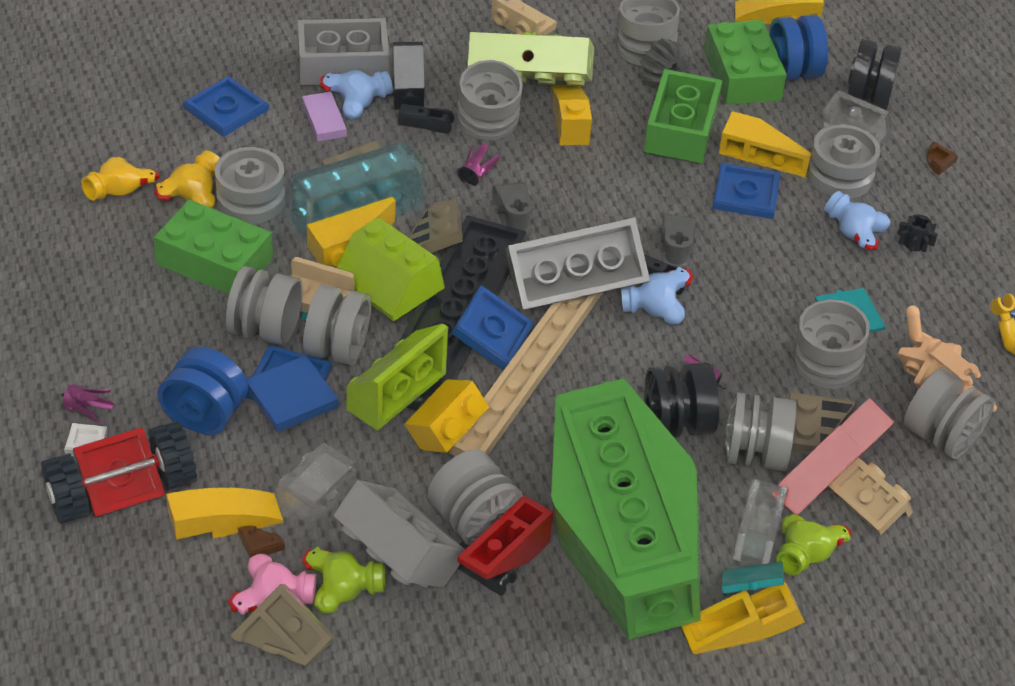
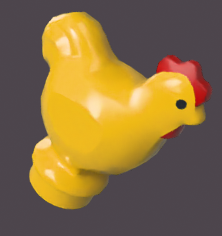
M205 150L195 157L194 163L181 164L176 167L169 178H165L163 182L156 184L155 196H157L158 200H165L167 202L172 197L179 196L185 200L190 199L213 209L215 206V195L212 194V178L215 177V166L220 157L211 151Z
M111 157L101 165L99 173L92 171L88 176L83 177L81 186L89 200H102L107 194L114 196L131 194L142 185L154 183L160 176L156 170L136 168L126 162L124 158Z

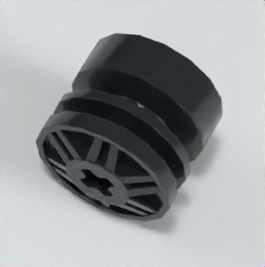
M709 363L684 364L681 368L680 379L674 366H665L663 371L661 367L648 368L645 377L644 403L673 437L681 435L683 424H685L689 435L713 434L716 432L719 423V393L716 377Z

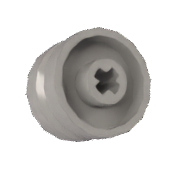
M844 124L828 126L820 130L814 137L807 176L811 184L824 194L832 196L837 191H840L844 195H849L850 198L859 197L867 193L873 185L875 169L880 156V145L869 132L856 126Z
M244 147L229 151L218 160L215 166L217 207L220 212L247 223L255 224L273 219L282 211L285 205L284 165L276 154L267 149Z
M321 284L313 296L305 323L303 336L304 354L325 359L331 353L333 361L336 363L353 366L364 346L371 315L370 295L351 290L343 297L342 290L339 287Z

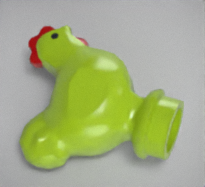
M796 514L785 516L781 523L782 533L785 534V543L779 549L776 562H783L786 574L798 575L805 571L810 563H818L828 559L836 547L850 541L852 531L846 525L833 524L832 526H823L816 522L806 521L802 516Z
M318 546L313 550H306L305 556L302 557V563L305 564L306 570L310 571L313 569L323 574V584L314 596V607L321 614L334 613L338 610L339 605L354 600L363 590H367L371 595L385 592L386 576L384 563H374L371 560L367 566H362L349 552H330L329 550H321Z

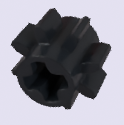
M924 215L909 216L907 223L900 222L897 232L900 235L898 243L904 244L911 252H926L928 245L935 246L938 236L935 232L936 224H932V221Z

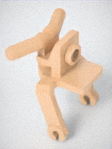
M914 305L909 306L906 309L909 338L914 347H902L897 355L904 366V370L916 377L914 380L916 388L919 390L926 379L940 368H946L965 384L963 392L970 387H974L972 385V378L967 376V374L973 373L975 378H980L981 373L978 367L961 357L962 348L960 345L951 342H941L940 339L933 338L922 332L919 309ZM996 404L994 405L993 412L997 410Z

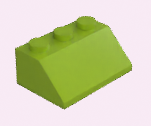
M379 217L352 234L337 266V269L353 273L355 291L370 295L371 305L392 321L397 320L445 288L439 258Z
M444 324L416 330L405 340H400L394 349L383 358L375 360L372 366L362 375L354 377L346 387L347 411L375 430L381 429L446 374L448 327Z

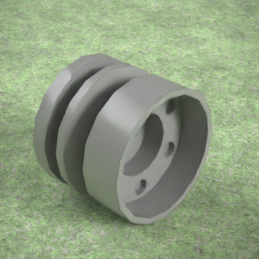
M623 0L619 7L618 21L620 28L617 50L620 57L631 64L642 66L640 60L645 57V51H649L652 43H658L661 38L677 42L680 16L678 3L675 0Z
M495 60L478 61L469 65L464 70L459 82L457 119L459 126L465 133L475 138L492 140L508 136L517 128L523 89L521 76L508 64Z
M243 266L238 271L229 294L226 310V329L228 333L241 335L243 332L244 337L253 338L260 329L262 341L286 346L297 326L303 299L302 280L292 276L276 274L270 282L268 271L259 269L256 272L255 268Z
M828 299L815 302L807 307L800 316L794 364L799 374L808 382L823 388L838 389L847 387L855 382L863 371L865 350L867 349L870 323L866 315L855 305L842 300Z
M940 368L926 379L913 397L905 413L903 424L906 429L923 440H927L934 435V447L938 450L944 449L947 456L952 459H958L974 444L983 432L993 412L995 403L994 399L987 394L980 395V391L976 387H970L963 392L965 384L946 368Z
M736 392L734 402L730 410H728L725 427L726 463L736 465L739 450H745L744 466L750 467L755 452H760L762 454L763 469L786 472L794 436L796 400L772 397L768 410L765 412L761 411L759 395L753 394L750 409H745L746 394Z
M479 449L463 452L444 464L430 483L427 494L432 507L444 520L449 521L454 532L458 533L461 540L469 546L523 496L519 488L513 485L512 481L501 473L496 463Z

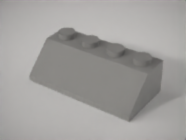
M635 218L509 245L505 250L512 282L522 310L650 281Z

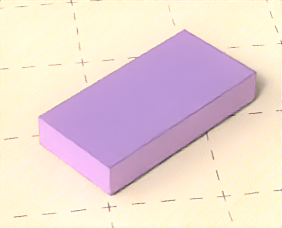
M331 92L302 96V104L317 142L347 137V129Z

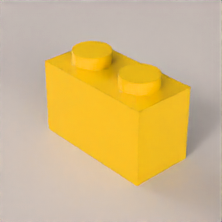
M447 379L404 425L420 449L447 453L485 413L489 406L473 381Z

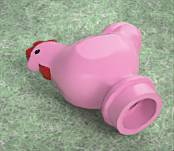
M256 554L249 558L247 567L253 579L251 587L240 593L234 592L232 597L228 599L231 611L244 615L247 612H254L280 584H286L303 604H314L316 574H307L306 571H303L298 576H295L281 563L272 562V558L268 555Z

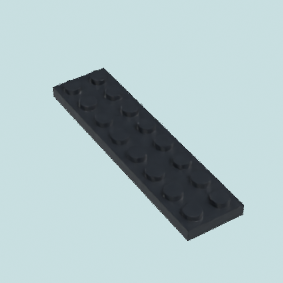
M469 215L466 216L462 223L463 241L451 245L440 264L445 288L418 305L400 339L405 340L416 330L439 324L446 325L448 327L446 374L409 404L407 408L418 410L447 379H457L472 348L451 334V331L481 285L496 296L499 295L510 274L505 250L509 245L526 242V231Z

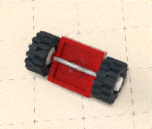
M174 421L149 429L148 434L151 447L149 446L144 428L141 427L73 448L76 463L71 453L42 461L41 472L44 477V485L46 486V492L58 523L62 524L88 516V500L93 516L97 518L164 497L165 492L161 480L164 482L166 490L196 482L197 473L195 470L197 469L193 461L194 455L190 450L191 445L187 441V435L181 423Z

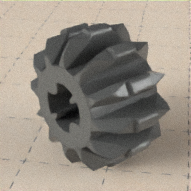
M663 38L658 43L651 44L649 51H645V57L640 60L642 66L639 73L646 80V83L658 89L664 69L683 72V70L687 69L686 62L689 56L681 48L680 44Z

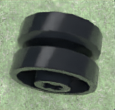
M861 39L857 56L853 59L848 83L850 85L846 102L862 105L865 102L868 88L873 89L870 101L872 108L887 111L902 48L892 45L885 46L880 62L875 61L878 49L876 42Z

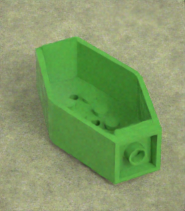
M624 378L556 395L551 498L557 538L562 551L629 640L701 621L700 514L697 470L693 459ZM621 482H629L631 484L628 487H618V484ZM647 538L651 540V543L641 545L638 544V541Z

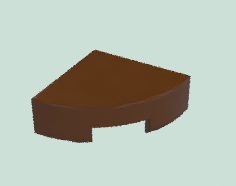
M932 142L929 146L927 163L936 174L940 175L957 162L958 155L938 143Z
M256 526L238 528V535L249 558L256 554L269 555L285 550L284 541L274 532L271 534L258 530Z

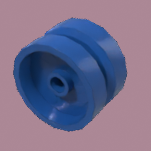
M816 14L799 16L797 20L791 16L773 19L769 35L787 74L785 81L796 80L799 75L804 79L823 77L828 62V42L821 18Z
M192 347L182 354L173 371H170L157 391L158 401L163 411L173 422L179 421L184 428L206 436H213L222 432L234 411L237 410L247 395L248 381L243 371L234 361L221 352L207 347Z

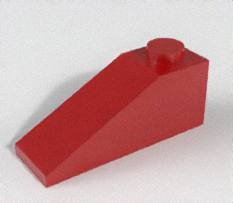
M522 496L457 557V562L487 580L529 563L550 543L553 512L530 498Z

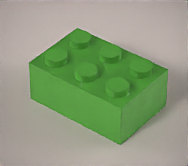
M749 20L744 22L708 24L704 52L715 79L722 80L721 95L725 105L782 100L787 74L764 21Z
M664 69L647 124L644 152L703 164L718 110L722 80Z
M190 199L153 237L156 264L230 294L238 271L243 266L255 268L257 272L259 269L263 270L273 259L272 232Z

